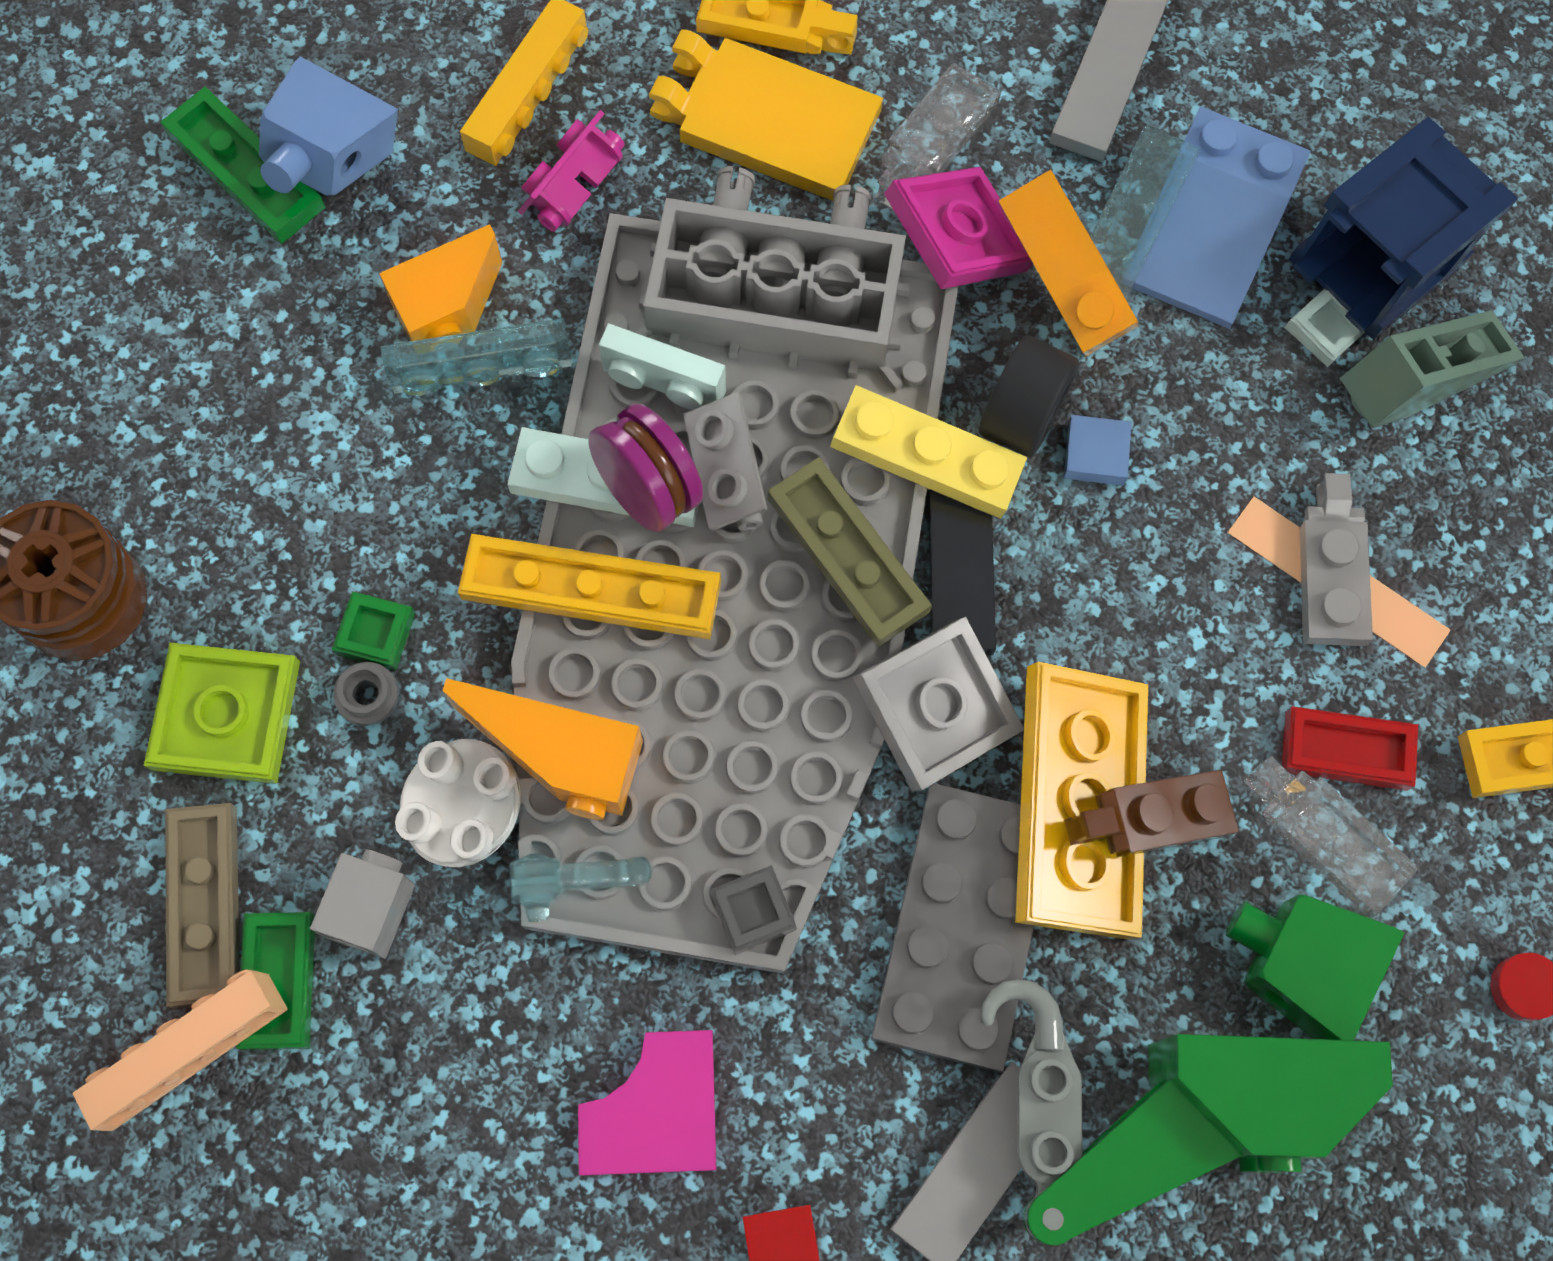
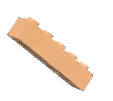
M243 970L236 973L227 980L228 986L218 993L206 995L194 1002L191 1006L192 1011L180 1019H172L162 1024L156 1030L157 1035L145 1043H139L126 1049L121 1054L122 1059L117 1063L90 1074L85 1079L86 1084L73 1092V1096L90 1130L114 1131L287 1011L288 1009L269 974L254 970Z

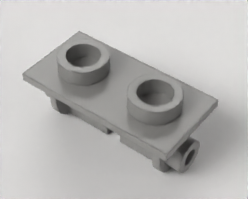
M736 392L684 413L683 416L693 461L703 486L702 501L709 530L713 531L736 521L738 529L742 531L753 530L762 526V515L768 509L741 394Z

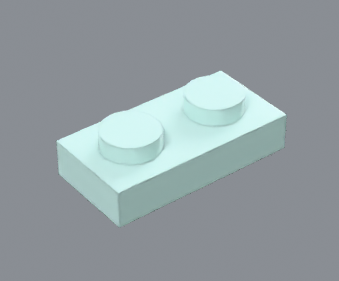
M608 323L600 340L599 349L603 370L608 372L614 381L633 389H640L644 385L666 393V396L672 402L691 410L724 397L726 393L725 365Z

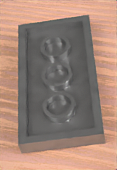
M935 783L928 787L871 1041L997 1073L1004 1072L1018 999L1003 1003L996 1011L992 1025L985 1026L981 1023L980 1019L983 1002L992 989L1005 981L1023 980L1034 925L1015 923L1021 804Z

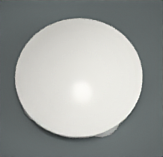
M460 739L447 743L443 741L429 743L421 750L418 756V763L405 782L400 800V810L395 820L396 830L420 856L432 863L445 867H463L475 864L493 854L505 842L514 828L521 804V790L517 773L509 759L501 751L488 743L474 739Z

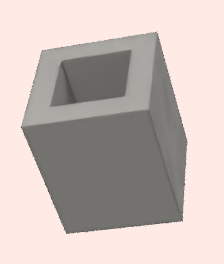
M365 849L362 859L341 853L310 929L326 939L386 959L415 884L404 874L399 873L403 863L392 857Z

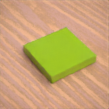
M169 642L144 766L150 771L277 784L300 661L294 655Z

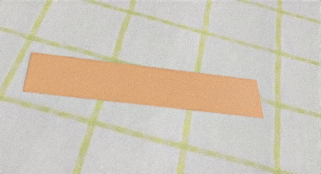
M1253 497L1227 533L1301 583L1300 527L1256 497ZM1370 575L1372 632L1426 668L1450 632V629Z

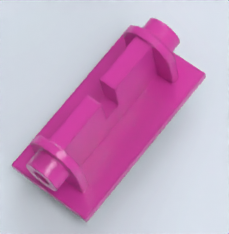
M601 110L587 126L577 119L556 144L564 155L553 168L544 161L536 168L521 187L529 197L517 212L523 215L532 204L540 211L537 215L539 222L553 232L560 226L567 227L571 223V219L591 196V193L578 183L575 178L580 175L596 189L612 168L623 158L621 150L625 143L622 138L611 130L602 133L595 126L604 115Z

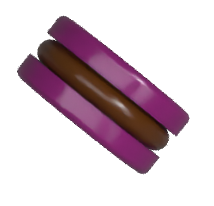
M638 403L631 404L617 415L616 421L596 427L590 432L588 438L589 449L600 476L623 509L644 528L653 532H660L671 525L675 518L679 517L682 513H688L701 503L703 499V486L690 454L670 426L650 408Z

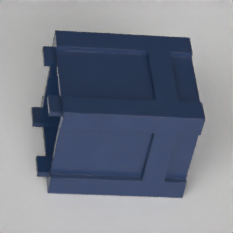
M1429 116L1331 193L1324 204L1327 212L1311 236L1296 247L1289 258L1294 264V268L1309 283L1316 280L1323 288L1328 290L1349 311L1345 317L1361 332L1365 331L1373 340L1461 268L1474 253L1472 248L1489 227L1507 213L1518 199L1504 184L1493 182L1444 137L1446 132Z

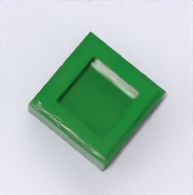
M352 591L332 650L340 657L359 662H373L389 670L396 671L416 613L411 606Z

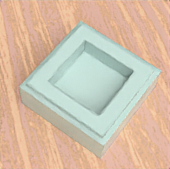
M1326 289L1321 291L1284 327L1327 367L1365 333V331L1361 332L1345 317L1349 311Z

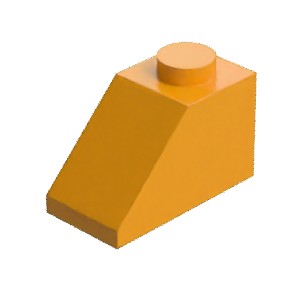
M490 224L379 273L390 302L419 359L432 353L443 354L459 346L463 339L474 335L502 265L496 236Z

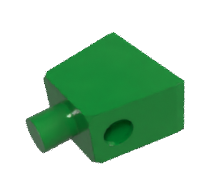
M1298 894L1283 902L1275 918L1246 901L1242 902L1233 915L1225 935L1257 953L1244 980L1245 984L1313 1039L1354 1041L1405 932L1318 899Z

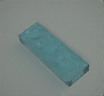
M564 318L381 346L383 369L394 393H406L414 396L431 394L437 391L439 387L462 383L470 386H486L495 383L501 377L526 374L531 377H545L556 373L560 368L573 366Z

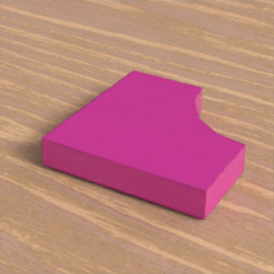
M713 1030L646 1032L641 1059L626 1083L603 1099L578 1104L579 1176L717 1170Z

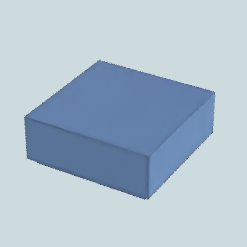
M1071 415L1067 427L1063 479L1124 486L1128 478L1132 422Z

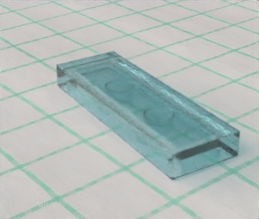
M1145 124L1090 236L1126 300L1201 152V148L1148 124Z

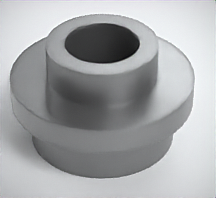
M362 662L350 666L339 676L333 692L334 703L340 714L349 722L360 726H371L384 721L393 713L399 700V687L396 679L387 668L373 662ZM368 686L378 688V696L373 703L361 705L357 702V696L363 688Z

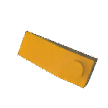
M1051 169L999 200L1001 207L1085 357L1139 327L1138 320Z
M446 678L442 691L452 707L557 799L567 802L565 806L566 811L593 820H603L605 812L623 815L643 744L639 726Z

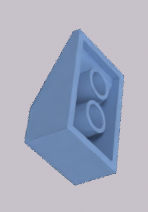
M1200 106L1121 284L1230 329L1289 203L1311 151Z

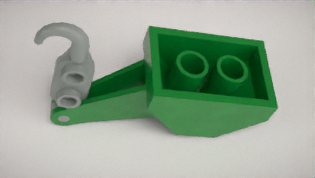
M1014 979L1002 982L992 989L982 1005L980 1020L985 1026L993 1024L996 1011L1003 1003L1009 1000L1018 999L1026 1002L1031 1006L1035 1014V1033L1017 1077V1153L1022 1170L1034 1181L1036 1186L1035 1196L1030 1199L1024 1209V1226L1034 1240L1047 1245L1063 1244L1095 1226L1239 1158V1172H1302L1301 1159L1325 1158L1393 1086L1390 1042L1176 1034L1148 1044V1081L1151 1089L1082 1151L1081 1074L1063 1034V1021L1057 1002L1048 990L1037 983Z

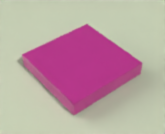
M981 167L893 180L884 193L940 289L1024 273L1033 265L1032 260L999 203L1000 197Z

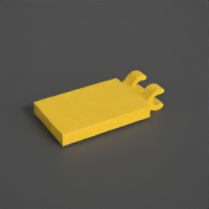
M689 30L680 31L672 47V52L678 54L672 65L673 70L682 75L696 78L689 92H687L677 81L658 75L649 93V98L655 100L650 109V115L658 120L680 125L681 143L834 201L833 194L835 189L841 185H848L882 110L883 97L728 38H724L717 51L700 35Z

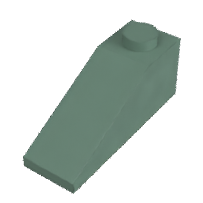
M1490 310L1391 335L1340 377V380L1351 395L1354 408L1374 428L1414 415L1517 365L1525 357L1495 313Z

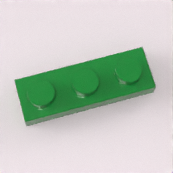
M204 86L160 121L166 134L280 244H283L326 208L321 196L313 188L302 182H299L289 193H280L273 190L264 181L260 171L264 162L259 156V137L207 87Z

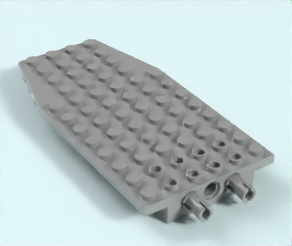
M727 166L718 171V182L713 205L666 198L661 221L613 213L609 214L561 434L588 439L593 429L616 421L617 415L631 404L638 403L657 413L675 432L691 458H693L683 416L684 413L691 411V409L675 404L668 399L666 393L644 385L640 389L623 386L614 381L608 372L603 370L599 343L608 323L725 365L726 393L724 397L736 392L741 394L768 510L762 515L763 525L756 529L739 530L736 521L711 531L708 528L703 501H701L698 506L694 527L672 523L660 532H653L641 526L630 515L546 501L537 544L721 573L722 581L710 640L528 610L522 611L511 661L514 695L639 726L643 744L623 815L605 812L603 820L588 819L566 811L565 806L567 802L557 799L517 764V776L521 790L519 810L520 840H518L521 926L526 930L784 974L885 741L852 677L901 651L905 630L879 648L876 646L767 500L768 490L820 457L913 579L927 488L831 448L830 445L855 385L938 419L958 286L940 289L925 263L902 259L906 235L865 229L872 196L863 187L857 186L852 208H849L851 185H841L835 189L831 222L829 224L748 211L755 177L750 171L739 167L736 187L733 189L734 182L731 181L733 166ZM772 865L796 923L797 930L734 955L711 897L710 889Z

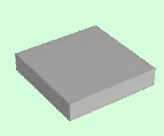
M966 617L949 623L852 677L912 792L927 788L1024 730Z

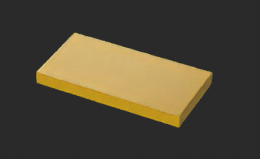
M1036 662L1027 666L1015 923L1127 940L1142 938L1144 852L1117 857L1116 853L1110 854L1106 839L1071 846L1064 820L1077 817L1084 811L1098 809L1096 795L1112 788L1146 782L1148 684L1043 662Z

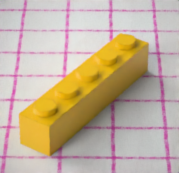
M565 0L549 1L460 130L466 152L494 166H497L503 156H507L511 152L516 136L522 128L528 127L539 102L547 99L552 89V83L558 74H563L570 63V57L575 49L583 46L589 31L586 25L585 10Z

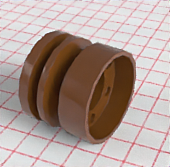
M46 500L24 504L0 518V620L50 657L70 661L101 657L127 640L141 622L148 599L145 574L134 556L120 541L114 538L112 533L95 516L77 504ZM55 567L54 573L48 576L47 573Z

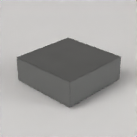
M772 865L710 889L711 897L734 955L797 930L796 923Z

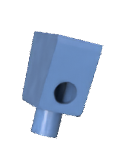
M300 56L294 62L265 107L260 119L259 156L264 162L260 169L264 181L273 190L280 193H289L299 182H302L324 195H336L393 152L398 108Z

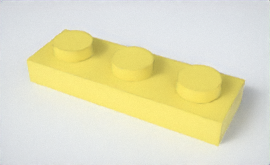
M855 385L830 445L831 448L1000 519L1007 511L1027 460L1026 456Z

